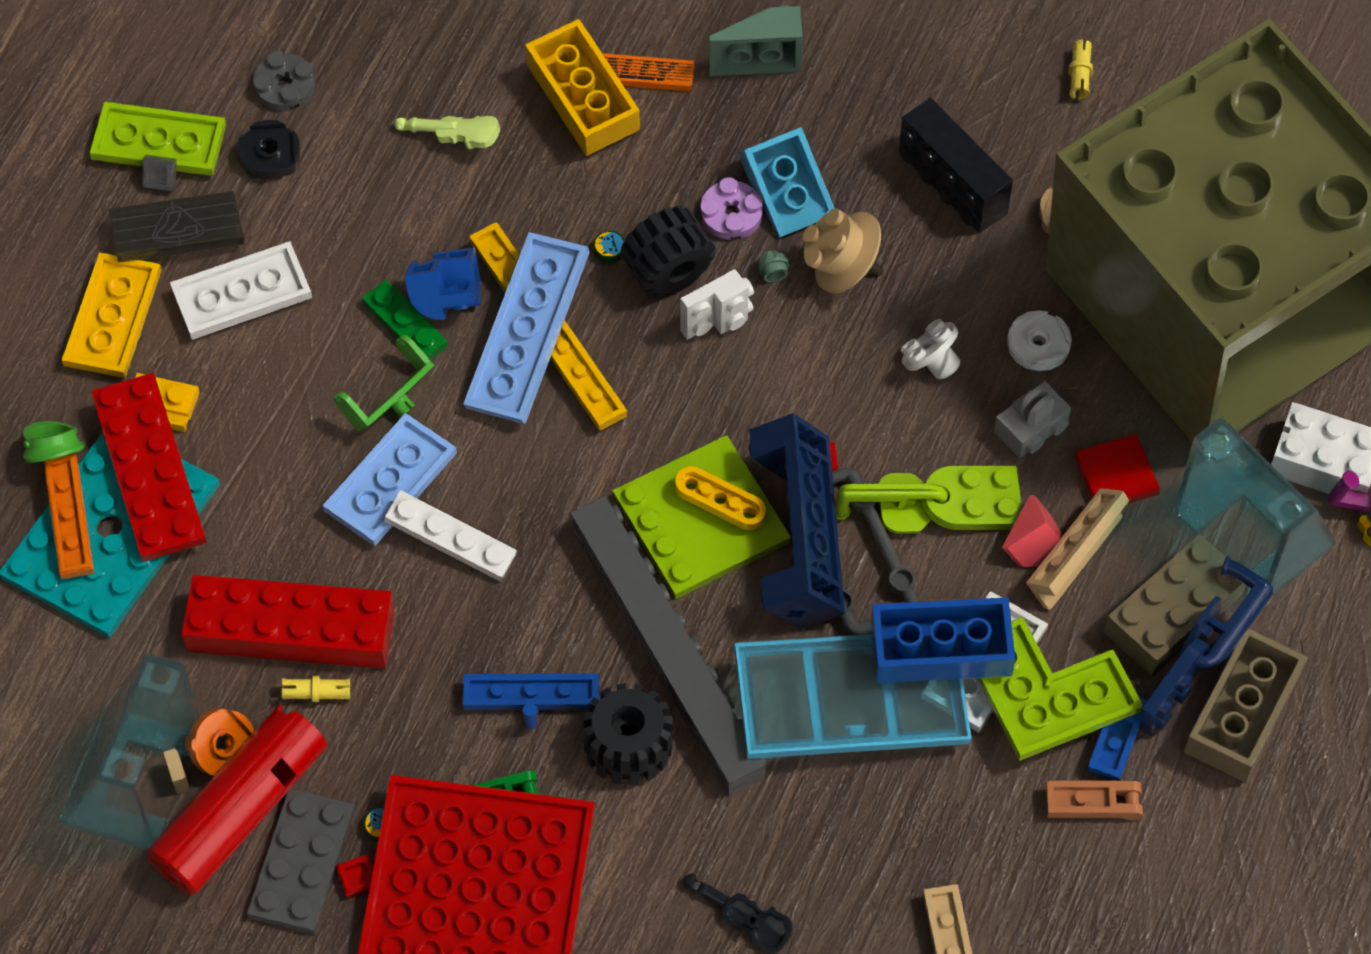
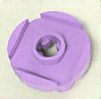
M724 178L720 183L709 188L702 197L701 216L703 225L709 233L723 240H731V237L741 236V239L748 237L761 224L762 197L750 185L736 181L734 178ZM735 206L739 213L731 212L728 215L726 214V207Z

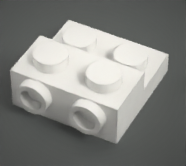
M736 269L680 298V331L688 340L695 335L701 336L707 333L712 326H715L720 334L740 328L748 320V313L753 311V305L749 296L754 294V290L749 280L745 277L741 278Z

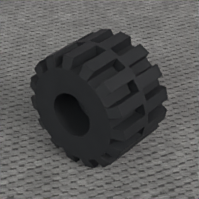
M675 206L672 209L668 207L648 216L647 219L640 222L625 238L626 242L621 246L622 259L649 296L653 295L654 297L668 296L687 287L711 265L710 262L716 254L714 252L716 248L690 210L683 208V206Z
M626 683L617 684V691L611 692L607 687L600 691V700L593 697L588 704L589 712H585L583 719L584 751L587 752V761L590 767L596 766L597 775L603 779L608 774L611 775L612 783L621 785L622 779H630L631 786L638 785L640 777L644 776L647 781L655 778L656 768L663 771L668 764V756H671L673 724L670 708L666 701L660 703V694L653 689L647 694L644 692V685L636 683L634 689H626Z

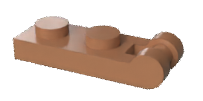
M1046 781L1047 818H1124L1126 820H1139L1143 818V806L1139 804V796L1142 795L1140 782ZM1116 796L1125 797V803H1117Z

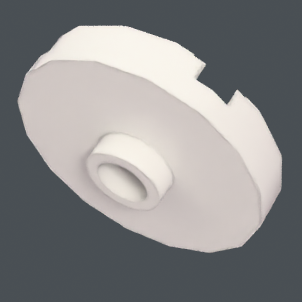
M1038 310L1026 312L1015 319L1008 333L1007 345L1010 355L1018 364L1026 369L1045 371L1051 370L1063 363L1069 354L1072 338L1070 329L1063 319L1058 316L1048 315L1046 311ZM1040 341L1044 345H1036L1034 342Z

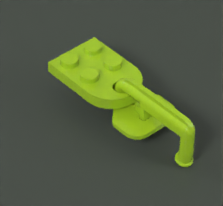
M946 466L933 472L926 483L912 473H890L883 476L879 484L842 485L835 498L837 520H845L849 517L851 512L850 502H879L882 524L888 531L896 534L920 533L931 521L951 530H1011L1022 510L1016 466Z

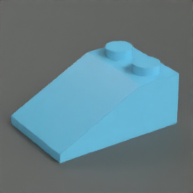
M802 127L745 149L738 154L752 188L762 197L763 209L779 238L817 223L834 208Z

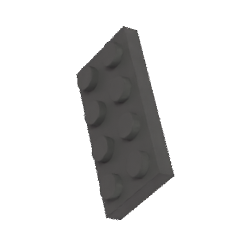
M295 789L288 791L247 912L249 919L315 935L336 872V865L339 863L356 810L355 804Z

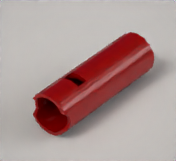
M281 704L278 705L148 848L146 852L150 864L162 877L166 878L183 893L188 895L197 894L325 751L328 745L323 735L299 712L293 711L285 714L283 713V706Z

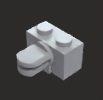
M1044 381L1035 389L1029 390L1018 398L1008 409L996 417L994 433L1020 459L1028 452L1030 454L1035 453L1042 447L1045 439L1052 434L1057 436L1067 428L1071 407Z

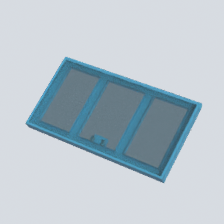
M872 634L734 643L733 651L735 654L747 759L964 745L971 742L963 679L876 683Z

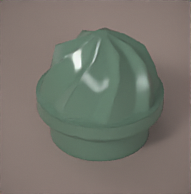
M769 250L761 255L758 272L766 282L783 280L788 276V259L777 250Z

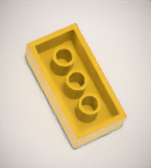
M580 19L525 45L526 65L586 156L640 130L639 108Z

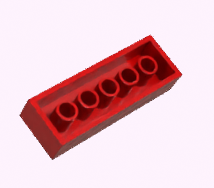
M192 575L182 638L187 652L386 669L395 605L392 591Z

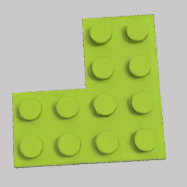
M1023 617L1011 621L1015 651V664L1012 676L977 678L1019 761L1142 712L1143 708L1141 700L1113 649L1052 673Z

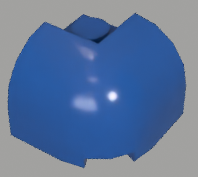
M475 248L432 253L433 259L421 264L418 261H412L409 264L404 275L407 293L412 305L421 314L431 319L445 320L449 309L462 310L472 306H480L481 283Z

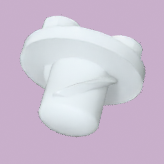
M941 319L933 321L927 326L926 333L917 340L911 339L901 348V352L904 355L902 364L909 371L918 370L926 366L936 379H945L951 376L960 365V359L950 348L957 338L958 329L951 322L944 323Z

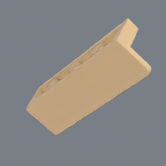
M1100 488L1026 582L1044 609L1051 610L1120 522L1123 517L1121 511L1130 501L1124 491Z

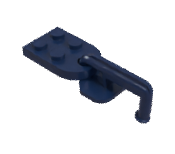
M1229 556L1225 558L1221 575L1228 574L1252 589L1226 625L1217 620L1222 599L1218 596L1210 602L1198 618L1178 654L1179 659L1142 708L1140 730L1149 736H1152L1157 728L1162 731L1167 726L1173 716L1170 711L1176 702L1182 704L1192 690V687L1189 685L1200 668L1212 667L1228 658L1273 595V587L1269 581L1246 566L1231 560ZM1216 631L1220 635L1211 647L1202 641L1204 637L1208 639L1212 632Z

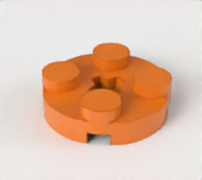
M213 708L196 720L190 734L186 738L185 746L190 752L194 765L203 773L215 776L254 733V728L251 722L238 711ZM226 735L225 744L227 748L225 750L217 749V738Z

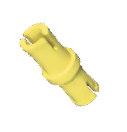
M1080 39L1072 44V62L1069 64L1068 70L1071 76L1069 95L1075 99L1076 91L1079 90L1078 100H1084L1089 97V78L1093 74V65L1090 63L1092 44L1086 40L1085 49H1083V39Z
M313 676V679L282 678V700L312 699L313 703H319L320 699L350 700V679H320V676Z

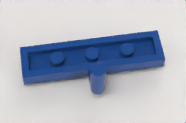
M599 673L464 674V710H523L524 725L529 730L537 727L538 710H589L588 704L593 697L599 700Z

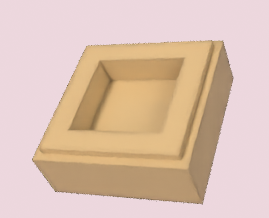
M174 748L163 752L177 795L189 791V785L178 751Z

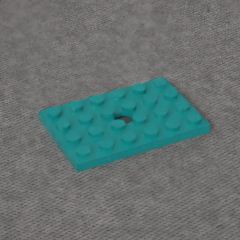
M102 432L79 463L95 574L61 579L49 504L1 568L0 579L110 639L171 554L142 562L104 432ZM181 459L199 515L221 484L215 476ZM115 517L122 522V529L117 535L110 534L103 537L97 532L98 524L104 518Z

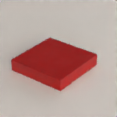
M1137 434L1076 451L1075 460L1091 498L1095 496L1100 488L1124 491L1130 500L1127 504L1159 495L1160 487Z

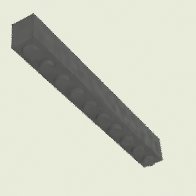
M604 496L570 512L571 528L728 796L764 779L765 765L768 764L767 758L747 759L742 718L738 720L733 711L735 706L731 696L726 690L722 692L716 683L719 681L717 673L710 663L706 665L700 656L702 655V649L694 636L691 638L688 636L684 629L687 626L683 615L678 609L674 611L669 604L671 598L668 590L663 583L658 584L653 577L655 574L653 565L648 557L642 558L637 550L639 548L637 538L631 530L627 532L622 524L624 519L616 504L611 506L607 497Z

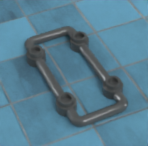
M846 467L832 471L833 485L843 481H848L849 484H863L859 474L852 468ZM850 502L853 510L864 514L891 572L889 577L890 590L894 594L902 596L905 603L919 602L914 592L916 583L915 573L910 568L902 566L876 512V502ZM843 589L845 614L836 618H841L844 627L852 635L871 633V619L860 623L856 621L852 613L855 604L854 596L850 591Z

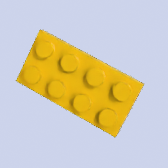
M99 252L62 358L64 367L126 378L162 272L160 264Z

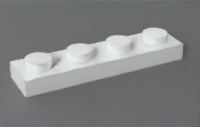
M402 490L399 491L384 518V522L500 582L517 553L516 549Z

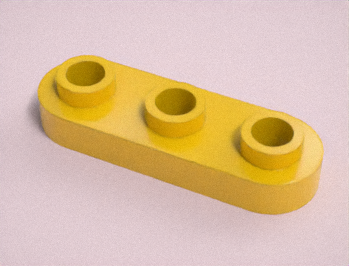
M685 467L677 473L675 490L683 500L744 530H755L763 525L766 517V506L757 496L698 467ZM689 484H693L697 488L690 490L686 486ZM723 499L726 502L723 504H718L715 502V500ZM751 513L755 517L746 518L744 517V514Z

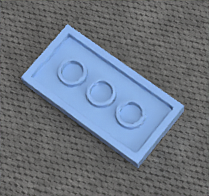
M405 413L323 504V510L375 547L392 528V525L384 522V518L399 491L402 490L418 498L457 454L456 447Z

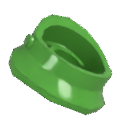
M55 421L34 422L25 427L23 431V445L26 448L23 459L27 463H37L58 458L85 448V443L77 437L76 427Z

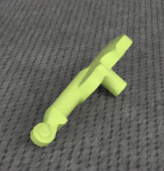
M446 116L441 120L417 119L413 117L409 120L397 118L394 121V126L397 130H410L412 133L417 131L435 132L439 142H452L453 144L464 142L467 149L491 146L498 138L500 132L498 120L493 116H476L472 119Z

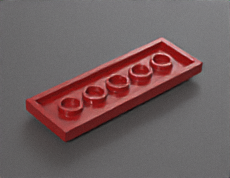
M154 372L92 390V396L142 562L207 543Z

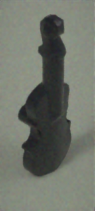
M694 873L684 876V888L694 889L701 897L723 909V920L727 924L735 926L739 931H748L752 936V945L757 944L766 953L774 954L780 952L788 944L793 934V922L789 916L777 912L775 907L763 911L757 906L756 901H751L746 895L741 893L729 897L709 884L698 881Z

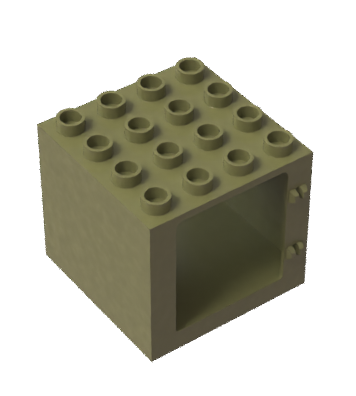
M1270 18L1056 153L1046 271L1202 455H1205L1371 344V128Z

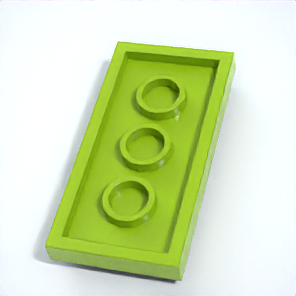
M104 102L90 150V156L92 160L143 167V157L145 155L177 159L176 171L213 176L227 125L226 119L216 116Z

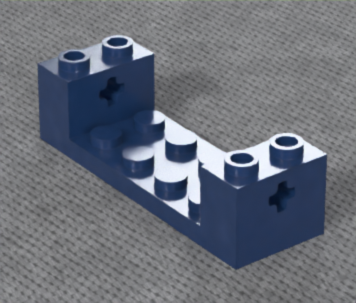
M792 413L750 429L749 453L754 461L788 481L786 495L790 504L791 519L789 520V528L793 539L791 555L795 566L761 578V602L763 608L795 627L803 629L844 615L845 607L829 436Z

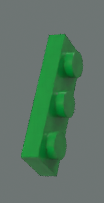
M387 279L362 297L363 305L397 339L407 335L418 345L430 361L448 348V341Z

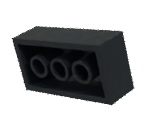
M931 97L902 116L898 149L901 158L905 163H911L919 172L922 180L928 185L931 184L939 192L941 199L947 205H952L960 213V217L966 225L972 226L980 234L1008 214L1013 179Z

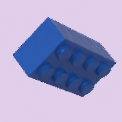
M1009 597L872 605L871 631L876 683L1012 676L1015 664V651Z

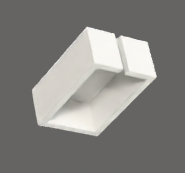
M1292 402L1268 474L1329 494L1343 473L1349 470L1356 473L1359 478V486L1349 491L1367 494L1371 484V427Z

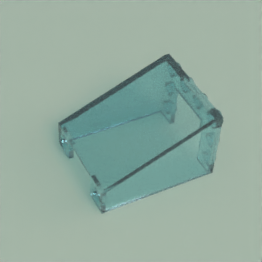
M1222 416L1194 437L1173 512L1196 534L1236 501L1244 497L1282 535L1278 549L1251 569L1271 583L1273 595L1336 545L1337 542L1318 510Z
M146 653L109 698L59 816V824L147 850L163 833L167 824V818L146 813L135 787L145 763V758L124 751L128 742L162 752L175 748L180 757L192 760L190 752L186 749L185 741L200 715L183 663ZM121 761L130 763L132 771L127 777L122 779L114 777Z

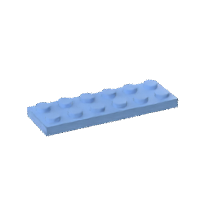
M528 232L463 403L466 409L526 424L590 251L587 246Z

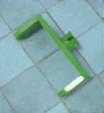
M407 335L397 339L396 344L416 371L367 416L346 393L340 392L333 398L336 406L358 432L370 426L390 407L393 408L400 418L410 408L415 406V403L405 393L435 365Z

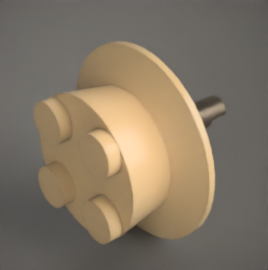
M833 208L815 225L808 226L804 231V259L809 267L815 269L816 281L824 291L832 294L844 292L856 285L867 272L869 274L874 273L879 277L882 275L883 267L874 262L880 248L881 228L878 220L873 215L867 212H856L847 215L843 211Z

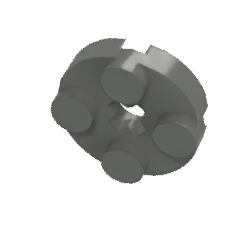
M281 51L270 53L267 59L256 68L253 77L258 99L264 106L275 111H289V107L298 104L299 107L305 105L312 98L316 88L311 63L298 55L284 54ZM283 78H288L292 82L291 84L285 83L283 86H279V80Z

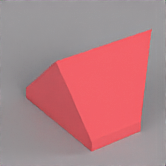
M1029 495L1002 548L1018 567L1040 566L1062 538L1063 534L1051 514L1037 497Z

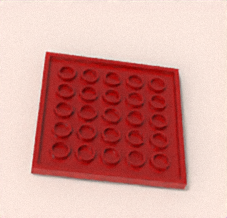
M390 775L358 954H572L595 802Z

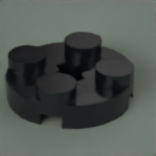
M263 120L250 126V131L244 137L243 134L240 136L237 144L240 163L252 178L274 179L283 175H291L296 169V164L301 154L299 138L294 130L292 132L289 128L285 127V123L277 120ZM267 145H272L273 149L276 150L271 154L261 152L266 150Z

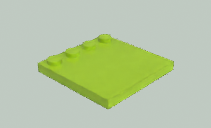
M727 435L612 490L613 498L675 600L791 543L790 534ZM685 467H698L757 496L766 506V517L763 525L755 530H744L683 500L675 490L677 473ZM689 484L686 486L690 490L697 488L693 484ZM723 499L715 500V502L718 504H723L726 502ZM751 513L744 514V517L746 518L755 517Z

